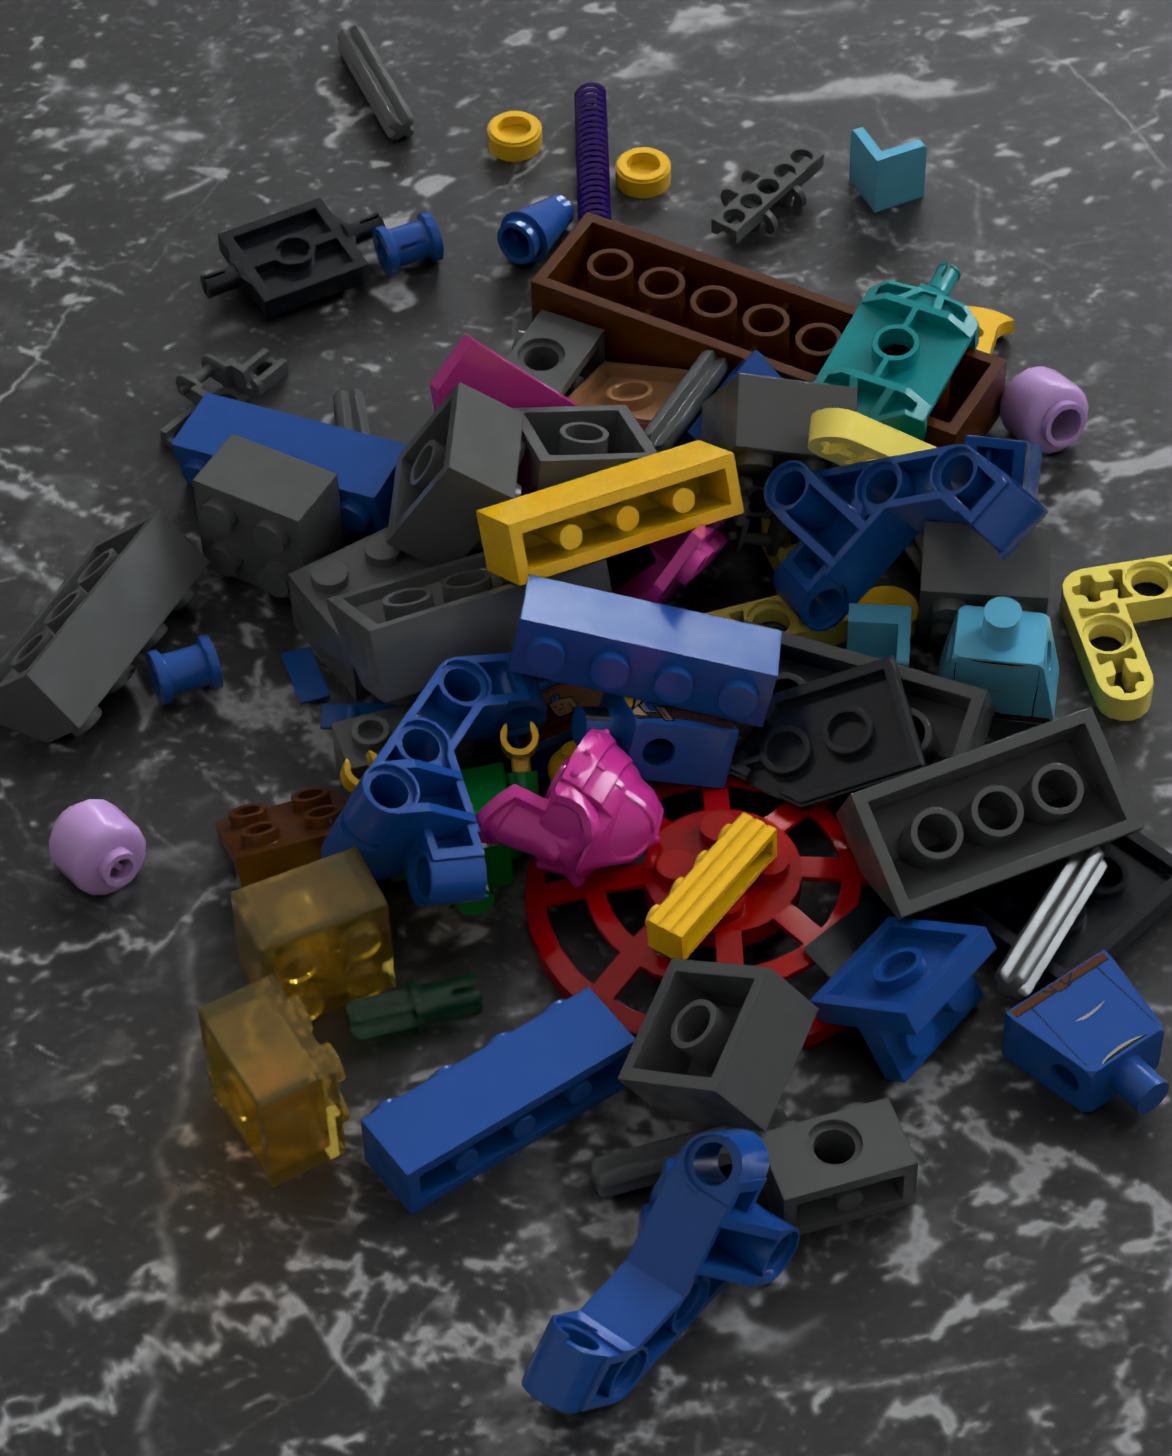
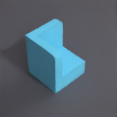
M863 127L851 130L849 180L874 213L924 197L927 147L921 140H915L881 151Z
M849 603L846 650L878 659L894 655L897 664L909 667L912 606Z

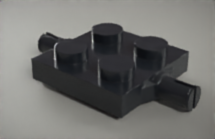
M317 198L219 233V249L230 266L207 275H201L202 289L207 298L211 299L219 294L240 288L251 295L266 319L364 284L370 281L369 263L356 245L371 240L373 228L381 225L385 226L381 216L379 217V213L376 212L373 215L351 223L344 222V220L331 213L321 198Z

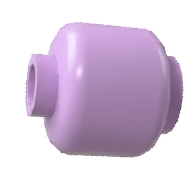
M1037 366L1027 368L1019 373L1006 386L1000 400L999 414L1003 426L1013 436L1021 441H1029L1042 446V453L1050 454L1063 450L1080 437L1087 422L1089 405L1084 392L1076 384L1054 369Z
M88 799L68 807L57 818L49 838V854L56 867L77 888L90 895H107L122 889L137 875L146 855V840L138 826L117 806L104 799Z

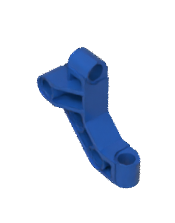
M966 444L943 446L818 471L812 470L798 460H789L781 463L771 472L763 490L764 501L768 508L801 540L774 572L772 580L773 589L810 630L816 632L826 631L835 627L848 614L849 603H858L915 537L919 533L924 532L925 521L970 523L968 526L999 553L997 556L1006 560L1048 513L1047 509L1020 484Z
M511 652L453 657L446 659L438 667L376 759L363 774L323 841L321 847L322 860L327 869L335 876L346 881L359 882L388 879L405 873L410 895L418 907L480 902L489 898L488 894L484 895L487 885V867L484 859L485 853L479 838L481 831L454 752L462 740L500 737L501 729L505 723H507L508 737H516L530 733V721L538 729L548 720L546 716L548 708L537 677L508 671Z
M744 1128L703 1132L691 1138L686 1146H682L677 1157L666 1158L662 1166V1174L651 1193L649 1204H644L639 1213L638 1236L627 1259L580 1310L551 1317L521 1380L522 1386L527 1393L541 1403L566 1413H578L579 1411L583 1412L615 1404L622 1400L637 1385L728 1282L755 1287L774 1281L783 1272L797 1249L800 1231L756 1202L767 1180L766 1175L769 1168L768 1150L758 1135ZM723 1146L728 1150L732 1158V1170L728 1179L721 1173L718 1166V1155Z

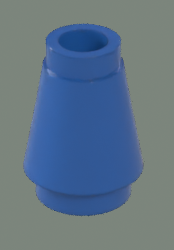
M554 194L507 214L503 218L497 233V241L502 253L509 260L517 264L541 261L573 221L574 209L571 203L564 196Z

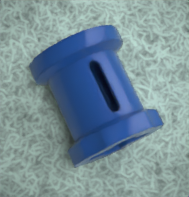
M428 211L417 214L416 221L391 229H387L384 225L373 228L372 239L381 268L387 276L398 274L400 267L429 258L432 262H436L444 258V245L439 227L432 214Z
M207 634L198 636L195 644L175 651L160 654L154 649L146 652L149 677L157 699L162 706L171 704L174 696L206 686H209L214 691L224 686L220 662L215 647Z

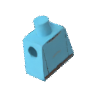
M1004 596L989 600L985 607L971 605L959 607L940 655L938 676L988 690L996 708L993 719L1044 724L1053 721L1059 678V663L1050 617L1044 613L1022 611L1020 604L1016 600Z

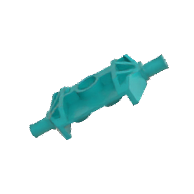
M942 262L937 266L936 272L928 285L920 283L919 287L886 280L869 288L814 382L858 388V413L924 441L927 436V419L967 348L976 349L979 343V323L968 306L948 297L961 277L959 269L951 264L948 271L945 272L947 270V262ZM895 344L903 345L910 349L908 353L899 356L887 355L881 350L888 349Z

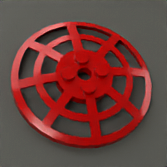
M729 775L727 776L724 788L660 782L651 787L654 789L659 801L690 790L702 789L704 810L688 814L674 822L663 817L659 831L660 841L647 850L643 864L604 869L605 867L599 868L593 874L586 877L584 885L576 889L567 878L545 883L546 871L536 868L533 861L534 856L532 855L527 869L525 913L530 942L543 972L563 999H568L589 987L636 1038L646 1014L633 1010L616 999L640 970L651 977L662 980L671 959L658 954L655 949L648 946L646 925L633 937L614 915L606 894L643 889L644 898L649 910L655 904L661 905L669 896L674 882L679 877L685 878L693 869L698 855L703 850L709 851L717 842L722 828L728 823L733 824L744 812L753 816L754 819L757 818L766 825L777 829V857L767 866L698 946L715 949L717 963L744 965L743 947L761 942L782 929L801 946L780 958L754 966L770 967L785 980L810 969L816 963L805 953L804 948L859 904L861 885L870 886L859 871L839 821L825 808V806L832 802L804 811L783 803L763 818L750 812L730 809L728 788L762 791ZM810 817L827 835L838 858L800 856L793 841L786 833ZM802 881L841 883L837 904L822 927L797 908L801 898ZM586 898L587 908L596 929L608 945L618 953L594 984L577 970L560 947L549 922L547 908ZM816 1016L802 1049L811 1047L847 1029L849 1026L822 1023Z

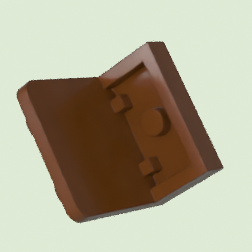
M326 787L303 789L294 793L291 796L290 802L267 807L263 803L242 805L231 810L228 813L229 818L216 822L218 838L234 863L247 923L252 932L379 898L375 880L346 881L328 870L322 860L321 847L323 841L346 804V800L339 791H329Z

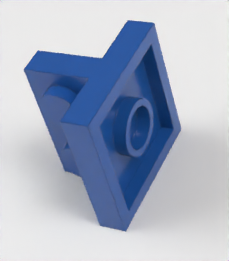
M888 917L809 1001L819 1008L816 1016L820 1022L858 1027L885 1079L906 1083L984 997L973 973L994 952L996 946L985 926L908 918L899 920L897 917Z

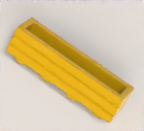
M745 812L733 824H726L720 831L717 842L710 850H703L698 855L693 869L685 878L679 877L674 882L669 896L661 905L655 904L649 910L645 920L648 946L670 958L687 960L718 922L777 857V829L766 825L757 818L754 819L753 816Z

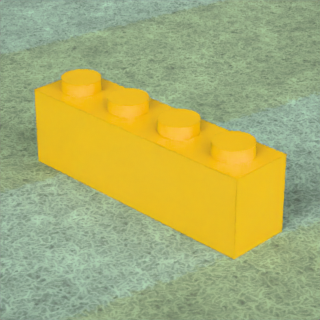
M701 440L686 443L476 510L487 570L519 586L527 583L529 574L546 578L696 529L702 524L708 525L744 513L734 453Z

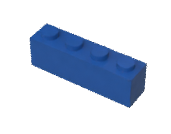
M207 392L171 442V447L182 470V475L186 482L192 486L196 475L232 433L336 473L338 475L343 527L356 533L368 532L372 534L388 527L397 457L408 445Z
M529 574L516 624L508 671L763 727L778 678L782 631Z
M589 987L568 999L557 1000L547 1006L539 1016L512 1032L507 1031L496 1035L484 1048L455 1065L450 1064L439 1068L426 1082L398 1098H389L379 1103L369 1115L360 1119L365 1160L408 1213L413 1215L626 1088L627 1086L617 1078L635 1038Z

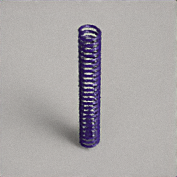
M590 82L579 86L574 94L578 223L587 212L598 214L611 220L606 90L599 83ZM588 92H595V93H597V94H594V93H593V94H586V93H588Z

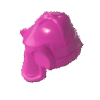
M592 728L584 736L570 759L566 758L562 762L548 788L545 798L513 784L491 799L479 811L476 819L481 831L479 838L482 843L505 845L533 855V861L537 869L565 876L577 889L586 883V877L593 874L599 868L632 863L650 847L660 841L659 831L664 809L654 789L641 778L638 769L633 765V760L617 745L616 740L610 735V731L608 729L599 730Z

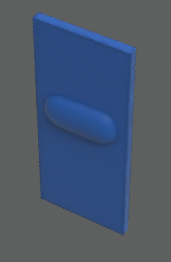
M311 646L281 654L300 705L331 697Z
M389 703L322 704L320 729H332L331 723L397 705Z

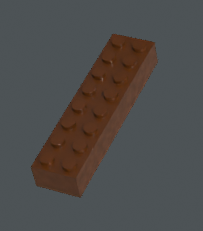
M590 212L584 215L531 280L532 322L541 309L604 329L605 359L617 363L689 370L703 351L714 350L718 358H726L729 365V370L724 375L720 385L734 368L755 350L764 356L781 378L814 382L858 308ZM895 344L881 351L887 355L899 356L908 353L910 349L906 346ZM968 347L927 419V436L924 442L935 447L965 444L966 435L986 437L1000 416V400L1005 390L1007 360Z

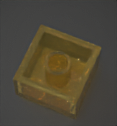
M356 846L230 892L242 976L271 1033L292 1025L309 1023L321 1014L356 1001L370 1000L381 992L396 987L388 903Z
M271 974L198 1008L210 1091L272 1187L346 1153L343 1123L350 1120V1114L346 1102L339 1091L338 1084L345 1080V1072L332 1045L328 1042L319 1045L311 1033L313 1027L310 1016L303 1002L296 994L287 997Z

